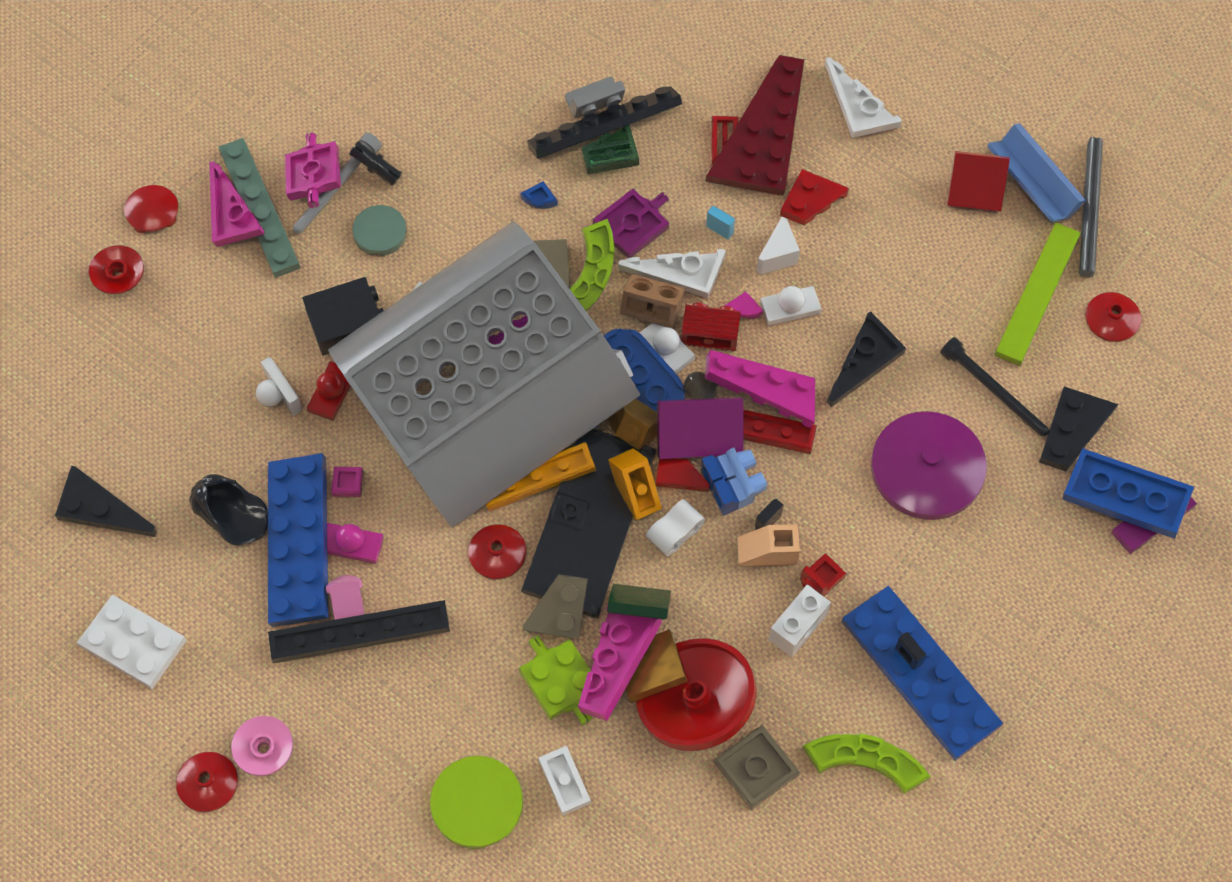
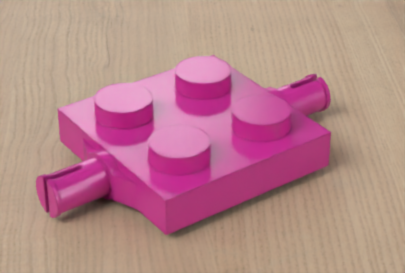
M310 132V135L308 133L305 135V147L285 154L286 195L290 201L308 197V207L315 208L316 206L317 208L319 207L320 193L341 188L339 147L335 141L317 144V135Z

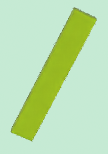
M1055 222L994 356L1021 366L1081 232Z

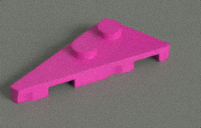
M215 161L209 162L212 243L219 247L263 235V228L221 166Z

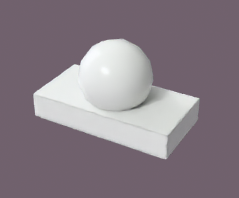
M788 286L780 294L763 297L760 300L768 326L821 314V306L814 286L802 289L796 286Z
M651 323L640 332L676 374L695 360V354L680 341L676 330Z
M268 357L261 361L264 373L268 379L262 381L257 386V400L266 407L276 406L283 400L293 416L301 412L302 407L299 397L272 358Z

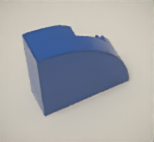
M544 181L520 193L521 199L526 204L535 208L547 209L558 205L557 199Z

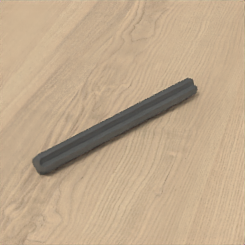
M1091 137L1087 143L1084 199L1086 201L1083 205L1079 274L1082 277L1088 278L1094 276L1096 269L1103 140L1100 137Z

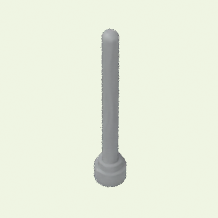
M368 132L359 140L375 154L382 147L381 142ZM353 156L340 170L341 186L361 163ZM339 188L321 193L319 195V207H309L295 223L293 231L296 234H301Z

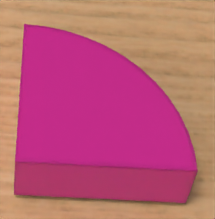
M746 291L724 305L733 307L736 311H741L740 317L755 319L763 315L761 307Z

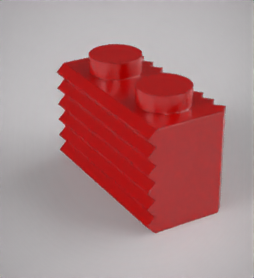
M700 302L693 303L692 305L686 304L681 342L684 345H692L694 347L736 351L741 311H736L730 306L712 308Z

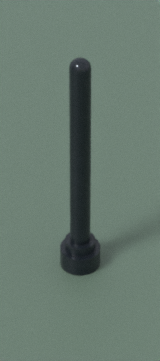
M953 337L945 344L940 351L942 356L948 361H958L1040 436L1048 435L1049 428L965 353L966 350L963 348L964 344Z

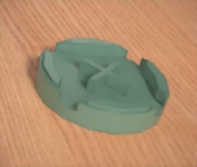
M385 205L371 206L363 210L355 218L352 226L353 237L357 246L370 255H389L397 251L406 239V222L402 214L393 207Z

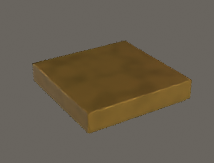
M670 629L655 634L625 688L631 703L687 682Z

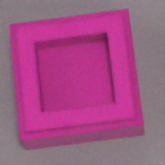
M334 466L332 496L361 497L363 468Z

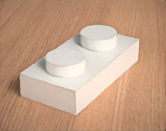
M567 746L538 758L563 816L591 804L590 797Z

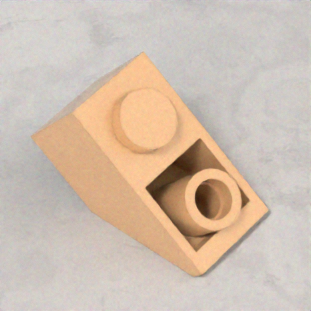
M798 524L767 525L737 537L738 565H797L800 553Z

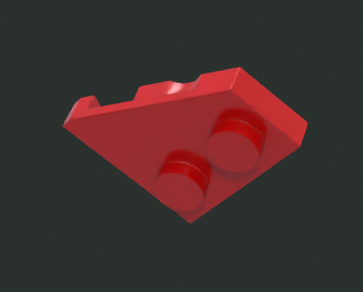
M802 169L780 210V216L805 226L817 214L828 210L831 204L839 198L844 199L847 197L849 188Z

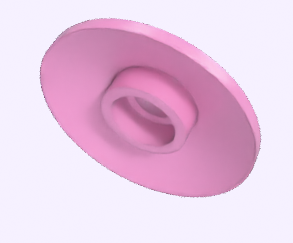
M258 716L247 720L237 729L232 740L231 751L236 764L244 772L255 776H266L277 772L288 762L293 750V739L288 727L279 719L271 716ZM262 745L269 746V750L266 753L259 752V748Z

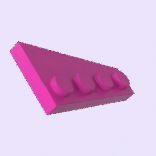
M710 350L707 354L706 379L737 394L742 391L753 398L752 401L762 406L764 403H767L779 409L778 413L787 418L792 415L803 420L802 425L811 428L815 423V378Z
M608 612L606 621L602 622L599 632L601 635L598 648L594 650L592 656L593 666L591 672L587 674L578 707L582 713L608 721L662 624L661 619Z

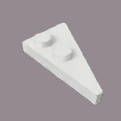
M831 57L826 58L825 66L852 138L901 127L902 121L898 115L895 117L884 108V103L879 98H875L871 91L857 79L853 81L844 72L845 68L841 64L832 60Z
M717 249V253L700 255L699 251L687 254L657 255V259L640 260V257H631L626 260H620L618 270L685 288L686 292L709 298L724 261L726 250Z

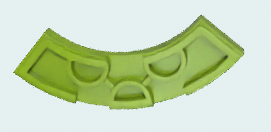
M608 219L582 229L586 244L585 265L580 277L569 289L585 311L589 310L598 300L605 289L612 271L614 239Z
M833 734L815 739L803 745V750L819 774L839 766L866 767L889 778L903 794H906L931 777L925 768L904 749H899L885 742L884 739L872 735Z

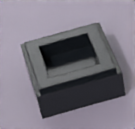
M773 499L756 517L755 530L767 525H773L782 516L784 505L777 499Z
M905 632L898 638L895 646L897 652L912 669L915 670L920 667L927 654L908 632Z

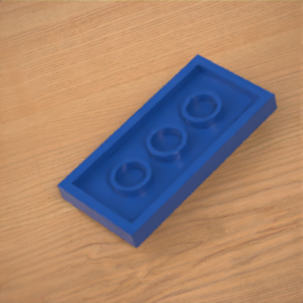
M1082 448L1062 500L1175 539L1194 486Z

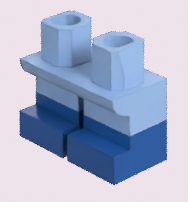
M731 448L726 454L715 458L713 455L702 458L701 472L709 483V489L722 516L754 503L755 495L767 489V482L761 472L750 477L746 473V470L756 466L755 457L750 449L736 453L735 449Z

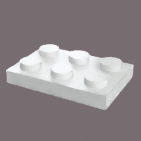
M111 595L77 644L99 659L153 689L187 640L183 635L116 596Z

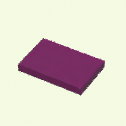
M743 398L657 401L658 458L720 456L726 454L731 448H734L736 453L743 451Z

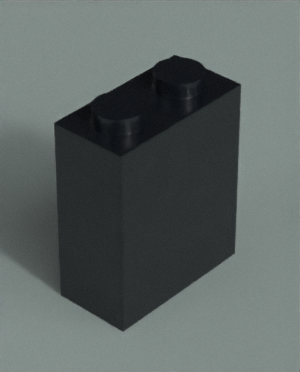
M366 277L302 297L322 356L330 354L328 352L329 348L384 311L383 308H377L375 303L379 301L377 291L374 285H368Z

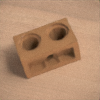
M632 274L623 291L620 314L673 328L681 311L685 288Z

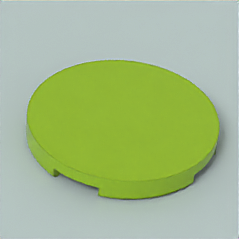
M470 756L453 762L441 772L432 788L430 807L434 822L446 839L464 848L483 849L498 843L513 832L521 818L523 796L518 779L505 764L486 756Z

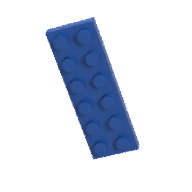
M323 453L270 461L268 462V624L276 627L328 619V593L326 592L328 584L326 457Z
M889 585L842 618L841 622L954 761L1002 727L1003 722ZM905 632H908L927 654L923 664L915 670L907 664L895 649L898 638Z

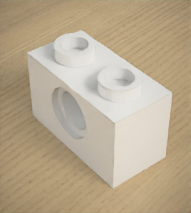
M806 585L771 627L768 640L790 657H793L828 615L831 602L809 585Z

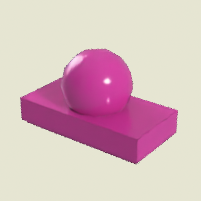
M327 523V554L377 564L384 539L383 534L361 530L355 524L341 526Z

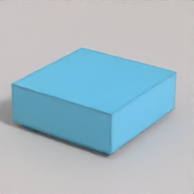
M712 206L707 212L706 227L729 240L734 233L735 218Z

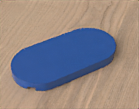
M619 328L611 330L604 335L612 349L622 350L633 373L631 379L640 393V396L636 398L637 400L656 412L657 401L685 400V389L681 379L639 332L632 329L622 330Z

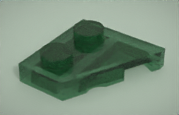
M630 125L621 127L619 131L612 135L606 133L597 141L591 142L582 148V157L587 175L639 165V155Z

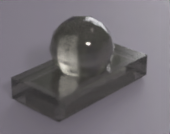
M694 371L688 374L684 381V389L688 396L694 399L716 398L718 384L706 379L705 373L701 371Z

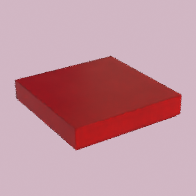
M955 151L947 205L1001 212L1010 158Z

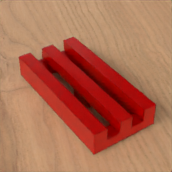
M712 116L711 165L714 164L719 156L717 155V123H722L723 149L728 141V123H733L734 131L738 124V116Z

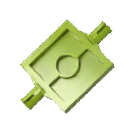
M539 635L531 638L528 643L537 656L519 667V673L549 720L562 713L574 711L581 725H585L586 721L587 723L590 722L592 716L582 713L578 705L587 674L591 670L571 639L555 648L547 649Z

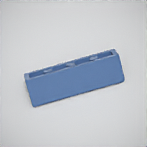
M1014 124L1001 141L990 142L987 145L994 155L1010 158L1008 172L1050 222L1070 219L1086 201L1021 124Z

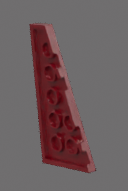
M783 55L777 57L706 175L705 182L784 196L805 59Z

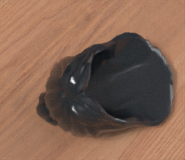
M209 474L196 482L195 486L192 487L189 502L193 513L197 514L216 530L225 541L239 546L263 538L268 526L267 506L261 498L246 491L236 480L218 474Z

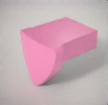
M341 575L327 584L326 592L330 593L335 620L365 614L360 591L362 581L358 577Z

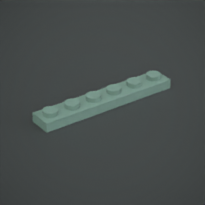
M244 138L219 146L221 156L236 190L264 230V234L257 236L274 277L277 278L301 269Z

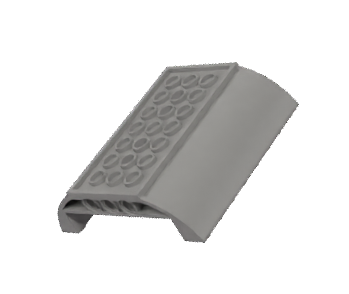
M514 221L328 349L331 357L355 393L452 528L640 396L631 377L600 329L536 243ZM518 315H525L528 317V322L524 327L517 328L512 324L513 319ZM493 332H502L504 339L501 343L496 345L489 343V336ZM446 365H454L456 367V372L451 378H443L441 376V370ZM430 382L432 389L428 394L420 395L417 393V387L420 383Z

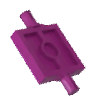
M631 189L593 218V224L608 219L613 234L614 247L618 248L627 258H631L669 229V222L658 210L669 199L666 194L664 195V192H661L650 201L642 197L635 189Z

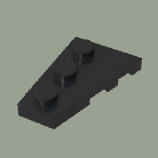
M1064 386L1039 463L1067 471L1080 455L1082 448L1085 449L1086 445L1113 414L1118 404Z

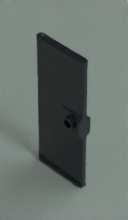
M592 429L576 440L574 446L586 442L596 471L560 483L521 592L542 599L558 574L586 578L588 581L583 614L592 618H599L606 592L633 518L631 511L615 484L608 459L634 447L617 436ZM646 445L639 450L634 448L648 459L649 466H651L657 452L656 449Z

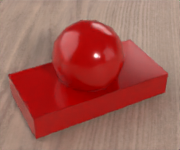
M330 361L325 372L317 378L316 390L307 406L309 413L334 421L351 387L336 363Z

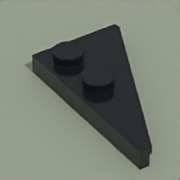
M871 311L867 313L863 326L857 334L854 345L849 351L838 379L832 387L827 400L830 407H833L902 356L906 351V347Z
M71 466L55 514L57 520L152 537L156 536L157 531L153 524L76 466Z

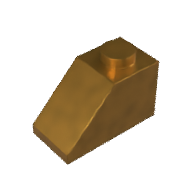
M634 399L609 417L615 435L638 450L654 440L657 434V412L637 399Z

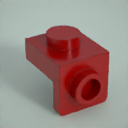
M825 553L811 567L806 566L802 569L800 580L803 588L809 585L824 597L846 577V572Z

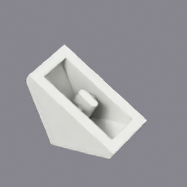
M781 217L760 254L757 273L765 274L798 264L800 250L786 218Z

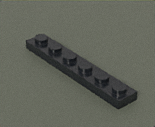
M671 86L660 87L651 94L636 96L630 102L622 105H612L601 113L588 114L582 120L574 123H564L556 130L538 133L534 138L527 140L529 150L537 159L682 105L681 96Z
M445 600L269 631L268 636L271 660L273 663L450 632L446 603Z

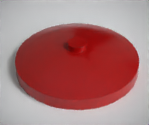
M697 638L676 643L687 682L637 700L638 714L651 736L665 746L682 751H699L718 746L738 733L752 714L757 696L756 680L746 658L737 649L725 642L715 639Z

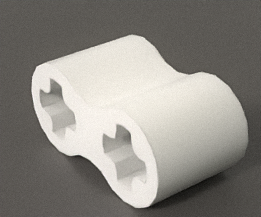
M683 499L663 518L651 526L646 537L666 556H670L688 538L700 530L705 523V518Z

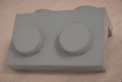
M610 76L566 93L565 99L575 119L580 116L593 114L601 108L619 104L623 99L625 87L621 80L615 82L613 77Z

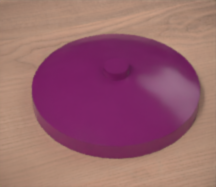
M930 411L910 413L891 422L879 435L871 458L872 477L882 497L898 511L911 517L925 520L948 518L968 508L979 495L987 471L985 452L976 435L959 420L942 413Z

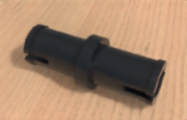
M357 141L355 147L349 153L350 156H353L368 167L367 171L370 173L375 172L392 186H394L396 180L403 173L383 159V155L380 153L378 155L360 141Z

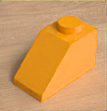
M633 448L608 459L615 484L636 520L662 509L646 457Z

